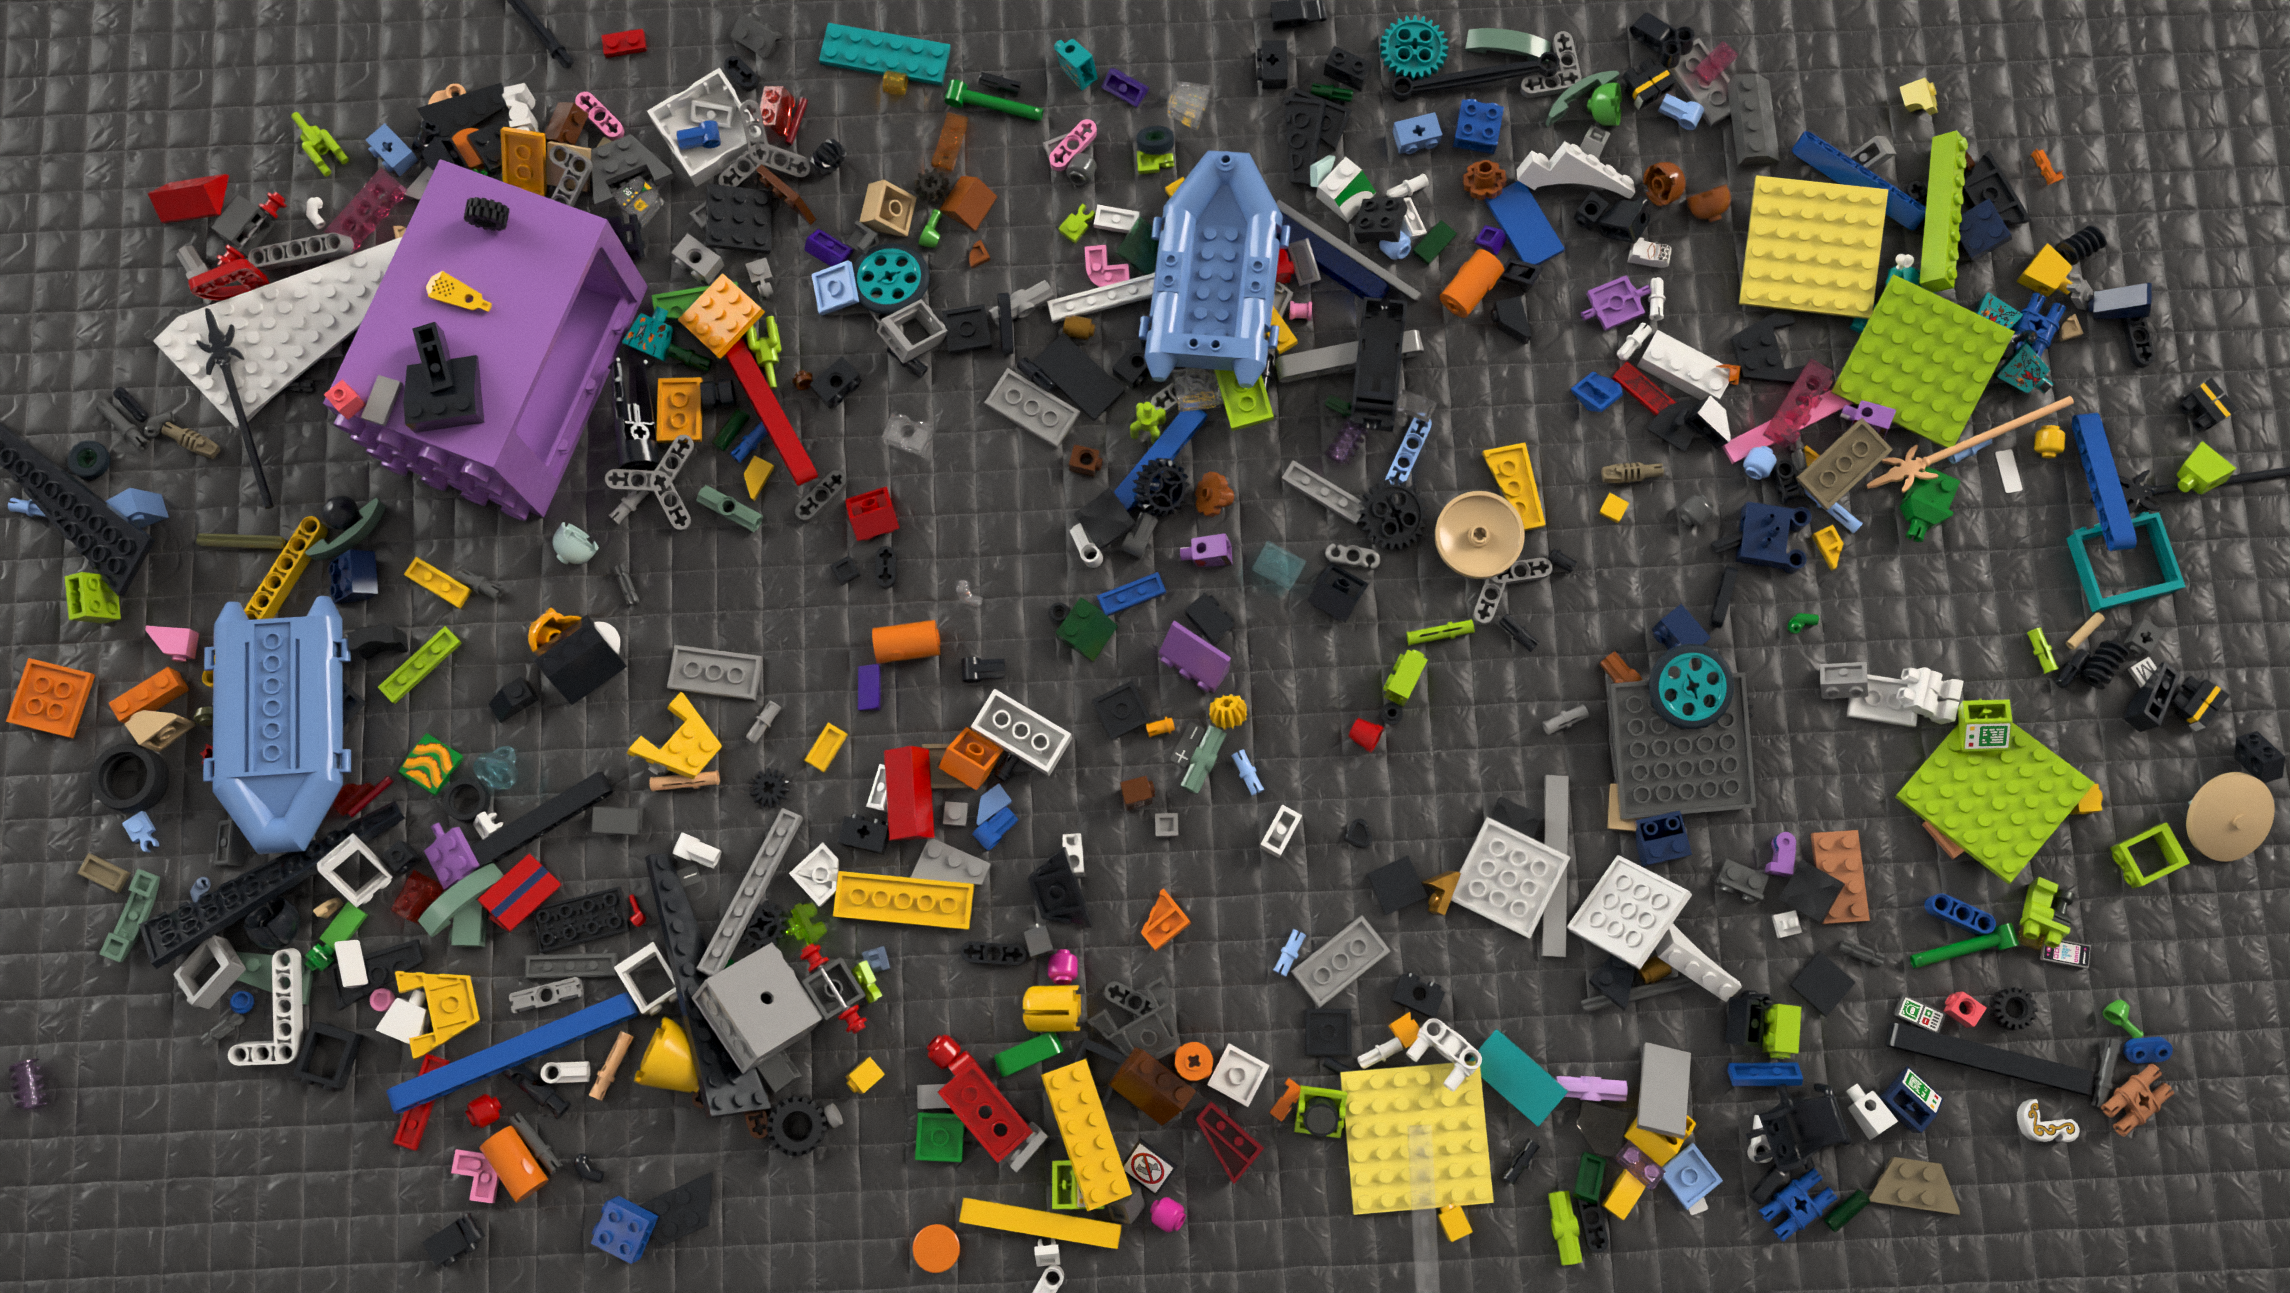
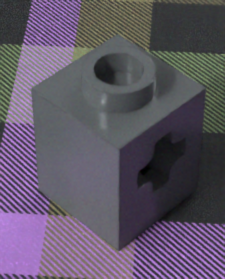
M2143 619L2134 624L2123 646L2132 655L2146 656L2153 651L2164 631Z

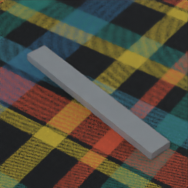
M1280 200L1277 201L1276 204L1283 214L1415 301L1420 299L1422 296L1420 292Z
M1545 775L1543 844L1567 855L1568 776ZM1567 866L1542 914V956L1566 957Z
M784 808L780 810L696 968L699 972L711 977L724 970L803 820L802 816Z

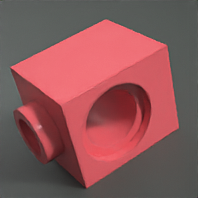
M343 379L324 394L338 412L348 420L366 406L365 402Z
M1962 991L1949 995L1945 1001L1947 1006L1943 1012L1964 1027L1969 1028L1975 1027L1987 1008ZM1961 1002L1964 1003L1967 1010L1965 1014L1961 1013L1959 1010V1005Z

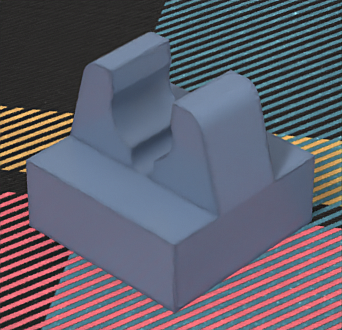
M885 946L862 952L864 961L867 960L873 974L891 969Z

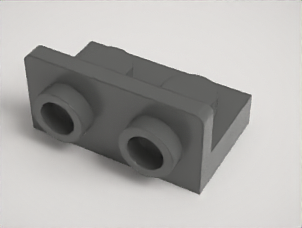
M1724 859L1715 885L1720 886V890L1727 894H1739L1742 896V900L1755 904V902L1763 900L1764 895L1762 894L1769 876L1729 859Z

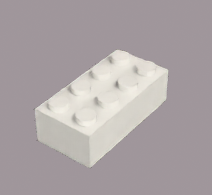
M996 689L993 690L971 725L974 732L1000 746L1005 751L1012 753V755L1014 754L1020 760L1050 776L1072 740L1071 733Z

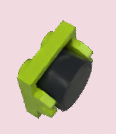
M1301 1085L1294 1132L1341 1138L1342 1128L1344 1127L1347 1091Z

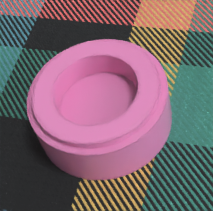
M385 988L376 989L370 996V1005L376 1011H388L395 1001L394 993Z

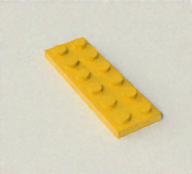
M838 871L833 917L969 930L974 884Z
M1086 1059L1042 1074L1041 1077L1087 1211L1131 1195L1132 1192Z

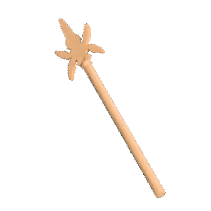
M2068 396L1927 457H1916V460H1911L1918 449V445H1915L1907 452L1905 461L1899 458L1882 459V463L1890 464L1894 467L1888 473L1868 483L1867 489L1889 482L1903 481L1904 477H1908L1902 488V493H1904L1912 486L1914 477L1924 480L1937 479L1938 474L1928 473L1925 471V468L1935 462L2074 404L2073 398Z

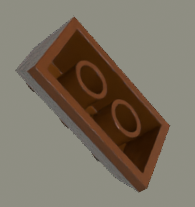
M1138 1047L1133 1049L1108 1084L1161 1126L1183 1111L1196 1090L1150 1054Z

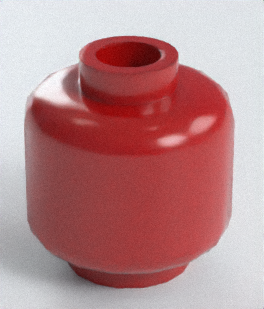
M949 1035L935 1036L926 1048L928 1050V1058L940 1069H946L961 1052V1046Z
M482 1094L467 1104L468 1110L465 1113L473 1127L485 1128L500 1118L498 1110L502 1109V1106L496 1096L491 1098L488 1094Z

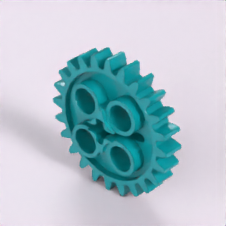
M1414 15L1413 20L1406 16L1404 22L1398 18L1397 25L1390 23V29H1385V36L1381 38L1380 50L1382 52L1380 58H1385L1383 65H1390L1388 71L1392 72L1395 70V77L1402 74L1404 77L1410 76L1412 81H1414L1415 77L1423 79V75L1429 78L1431 77V72L1437 74L1438 67H1443V61H1446L1447 58L1445 53L1448 52V46H1445L1448 39L1443 38L1444 31L1438 32L1439 24L1433 27L1432 19L1426 23L1425 16L1419 21L1416 15ZM1402 36H1403V37H1406V38H1408V39H1407V40H1402V39H1400L1399 37H1402ZM1425 37L1428 41H1423L1421 38ZM1399 56H1405L1408 59H1401ZM1420 57H1426L1428 60H1422Z

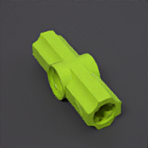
M1569 1190L1548 1193L1553 1217L1551 1219L1553 1236L1557 1240L1561 1265L1581 1263L1583 1261L1578 1241L1580 1234L1576 1216L1573 1215Z

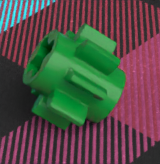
M316 944L305 954L309 959L305 965L312 971L316 968L323 971L334 961L330 956L334 951L327 944L323 947Z

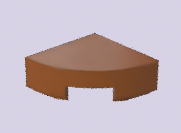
M981 240L973 245L970 252L969 263L971 269L990 261V256Z

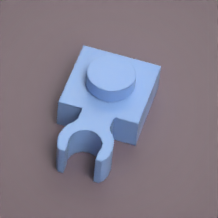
M140 811L122 823L132 842H141L140 847L143 851L150 852L147 847L149 842H152L153 846L159 847L157 839L151 836V833L156 831L146 812Z

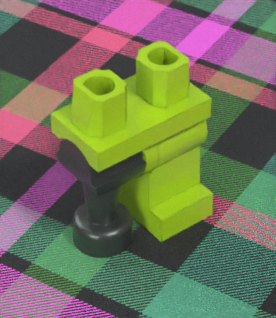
M2041 877L2029 883L2023 908V917L2019 924L2024 926L2023 936L2035 940L2041 933L2046 935L2044 941L2046 946L2053 949L2058 947L2062 939L2070 932L2071 918L2066 915L2067 905L2073 903L2075 895L2068 890L2058 889V884ZM2053 896L2057 902L2055 910L2050 908Z

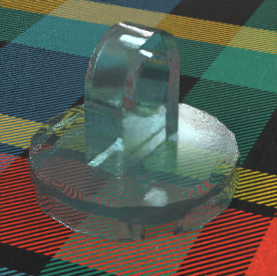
M510 746L499 747L493 753L480 754L473 764L477 777L481 781L482 779L488 781L487 785L493 788L509 789L519 777L518 770L514 765L517 757L514 749Z

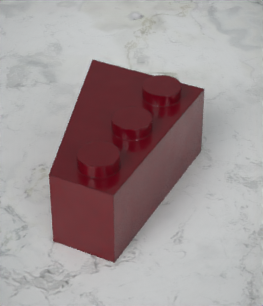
M1210 1101L1195 1120L1231 1182L1235 1184L1262 1152L1264 1147Z

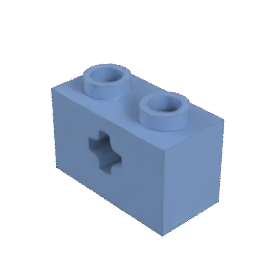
M1435 112L1394 122L1392 132L1399 154H1412L1418 149H1432L1440 144L1442 132Z
M385 123L365 139L371 146L368 150L376 159L381 157L384 160L382 162L383 166L390 173L395 171L399 177L419 161L415 154Z

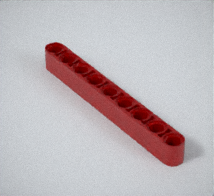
M741 337L726 352L725 357L796 485L799 487L818 478V474Z

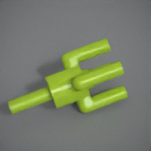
M294 112L291 115V118L302 130L300 139L303 142V150L325 177L329 176L332 171L320 157L321 155L331 150L342 164L349 162L348 157L327 130H320L316 125L309 126L298 112Z
M768 316L765 319L769 337L758 339L756 328L753 325L746 332L752 356L756 357L758 367L765 368L767 383L770 389L773 390L777 388L773 366L779 363L777 353H780L782 349L777 324H775L773 316Z
M1150 402L1138 403L1136 405L1137 421L1130 425V436L1132 439H1137L1140 430L1149 431L1151 442L1154 444L1160 437V431L1157 428L1158 424L1163 425L1166 422V411L1163 408L1155 410V406Z

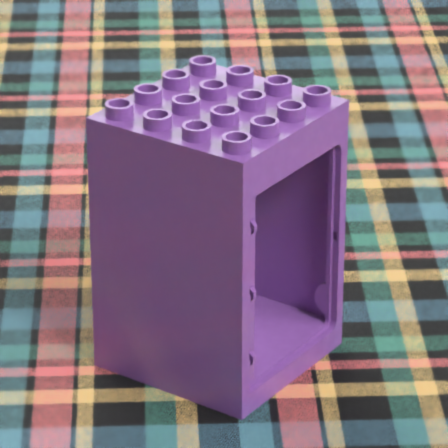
M440 159L331 386L332 388L343 379L367 404L378 375L400 381L403 385L386 427L363 420L361 416L365 407L348 420L338 412L327 398H325L323 404L337 416L333 425L351 434L350 440L366 447V453L381 460V466L402 476H406L410 470L421 475V481L442 491H446L448 485H451L462 491L460 494L462 497L482 506H486L489 499L501 505L502 512L522 521H526L529 512L544 517L611 369L608 366L616 359L623 344L622 341L632 324L648 286L607 219ZM475 197L480 199L486 198L487 200L492 199L495 200L494 202H501L502 205H506L510 209L506 229L501 231L496 229L495 231L490 229L484 230L482 227L477 228L475 225L465 222L464 213L467 199ZM444 271L481 293L483 300L492 303V307L489 312L481 308L472 311L433 300L428 297L426 286L432 276ZM470 296V297H468V298L466 299V302H467V303H470V302L473 301V297H472V296ZM436 322L444 331L450 359L473 355L478 356L485 423L414 433L405 425L403 399L407 365L421 363L412 328Z

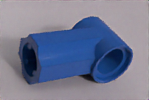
M712 120L700 123L699 127L679 130L676 134L681 150L701 146L710 149L721 145L718 123Z
M1004 806L989 821L982 823L972 835L989 851L999 843L1002 836L1019 819L1007 806Z

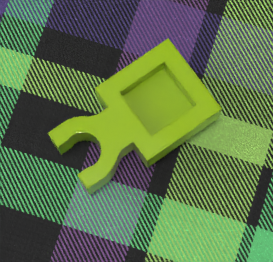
M1083 203L1078 209V214L1075 216L1071 213L1058 228L1062 235L1075 244L1088 229L1086 222L1091 221L1095 217L1093 210L1088 215L1083 214L1086 210V205Z
M867 960L857 964L851 970L852 975L861 989L864 990L867 1002L870 1004L882 997V994L874 983L876 979Z

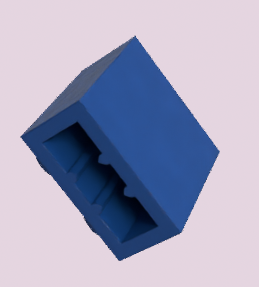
M1462 99L1453 147L1494 154L1498 144L1504 107L1496 103L1487 104L1478 102L1475 99Z
M620 1196L607 1200L601 1210L602 1218L592 1231L594 1237L591 1244L632 1264L641 1259L659 1216Z

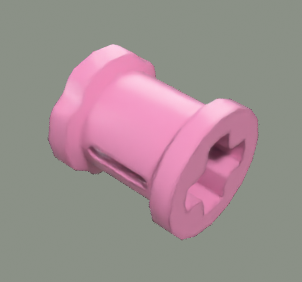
M1290 301L1289 320L1304 318L1307 321H1311L1312 302L1301 304Z

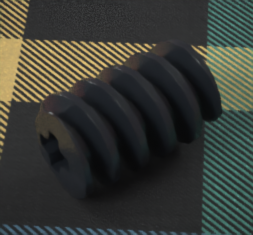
M2089 225L2078 231L2077 234L2075 233L2070 238L2058 243L2055 246V250L2072 266L2077 264L2079 260H2084L2086 256H2091L2093 252L2099 251L2100 248H2104L2107 245V240L2099 228Z
M2109 640L2100 643V648L2095 650V655L2091 656L2090 662L2086 664V669L2081 672L2082 679L2098 689H2105L2102 683L2110 684L2111 680L2109 677H2114L2116 675L2114 670L2120 669L2118 663H2123L2125 661L2123 656L2130 654L2126 647Z

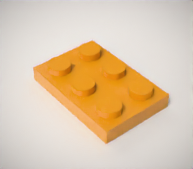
M503 127L501 129L503 182L544 197L547 194L545 133Z
M701 377L658 378V443H673L680 435L691 437L693 442H702L700 383L703 380Z

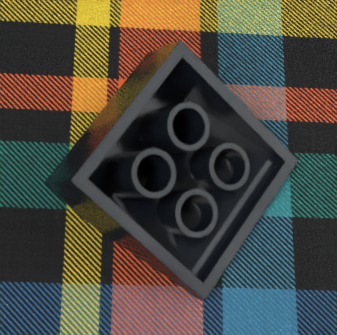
M477 355L450 359L454 387L433 394L429 392L422 363L407 365L403 399L405 425L414 433L485 423Z
M588 614L531 653L533 661L571 705L627 667Z

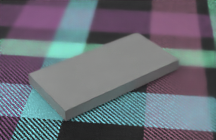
M1700 38L1693 42L1692 51L1689 54L1680 55L1678 66L1669 70L1690 100L1703 106L1704 112L1702 116L1708 125L1712 127L1731 116L1727 88L1730 80Z
M1009 368L1006 369L984 402L985 406L1055 448L1059 447L1080 415L1079 410L1046 392Z
M674 645L667 688L670 690L756 701L763 657Z
M1361 915L1294 968L1291 973L1320 1008L1387 955L1390 949Z
M1645 1042L1643 1046L1636 1128L1680 1139L1685 1137L1691 1053Z

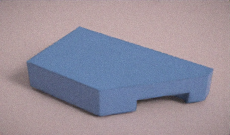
M999 783L980 798L976 822L978 826L996 815L1004 806L1012 803V800Z

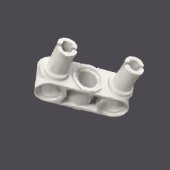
M1435 1018L1429 1019L1418 1031V1038L1406 1052L1408 1057L1417 1062L1427 1048L1433 1046L1442 1056L1452 1061L1455 1068L1443 1083L1452 1092L1457 1089L1465 1077L1472 1075L1482 1062L1481 1054L1457 1032ZM1428 1025H1435L1438 1028L1437 1036H1431L1427 1032ZM1469 1054L1475 1058L1474 1066H1468L1465 1063V1055Z

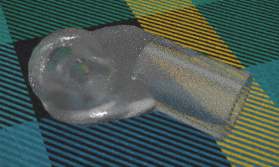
M964 579L960 580L956 585V592L961 602L980 608L983 597L973 595L970 591V583Z

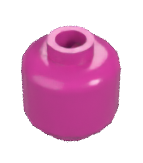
M1057 950L1055 954L1049 957L1048 976L1055 984L1069 985L1077 978L1078 959L1075 955L1070 954L1069 950Z
M1164 1197L1160 1201L1156 1200L1150 1209L1152 1223L1168 1233L1174 1230L1178 1231L1186 1218L1184 1207L1169 1197Z

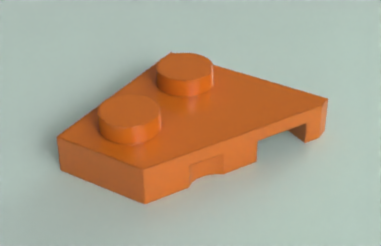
M1164 888L1160 891V896L1141 931V934L1155 952L1191 924V921Z

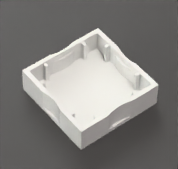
M720 68L696 81L685 91L671 96L647 111L652 122L695 187L722 172L748 149L740 114L742 104L734 88ZM697 99L736 106L732 129L718 127L721 139L720 146L710 149L703 146L686 150L679 148L677 131L699 127L700 124L690 122L692 100ZM748 109L744 110V112H748L750 115V121L746 120V123L755 121ZM751 126L749 134L753 137H758L761 134V130L758 126ZM762 139V140H760V141H758V142H751V144L756 143L757 150H758V149H760V142H764V141H763V139Z

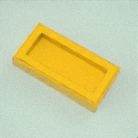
M828 723L804 761L825 773L848 734Z

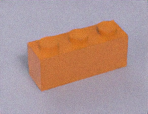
M166 667L109 702V705L118 721L126 723L133 714L143 710L156 711L189 691V688L180 672Z

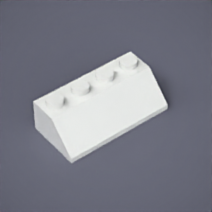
M1659 330L1655 332L1637 365L1638 368L1699 400L1711 396L1719 401L1729 384V368L1716 367L1723 364Z

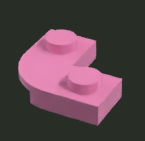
M1106 245L1085 247L1086 271L1095 285L1103 287L1130 280L1129 264L1108 266Z
M456 1149L451 1173L474 1176L469 1200L495 1203L499 1177L484 1154Z

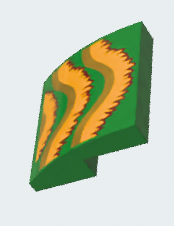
M426 733L410 752L398 773L436 796L450 781L449 776L464 759L463 755Z

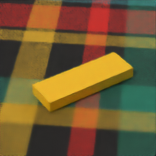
M415 557L404 573L409 579L461 609L472 592L470 588L418 557Z

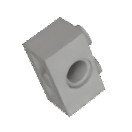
M688 233L671 252L675 258L674 263L682 270L687 268L691 271L693 278L699 282L703 280L708 285L725 266L720 256ZM701 258L698 263H692L694 259Z

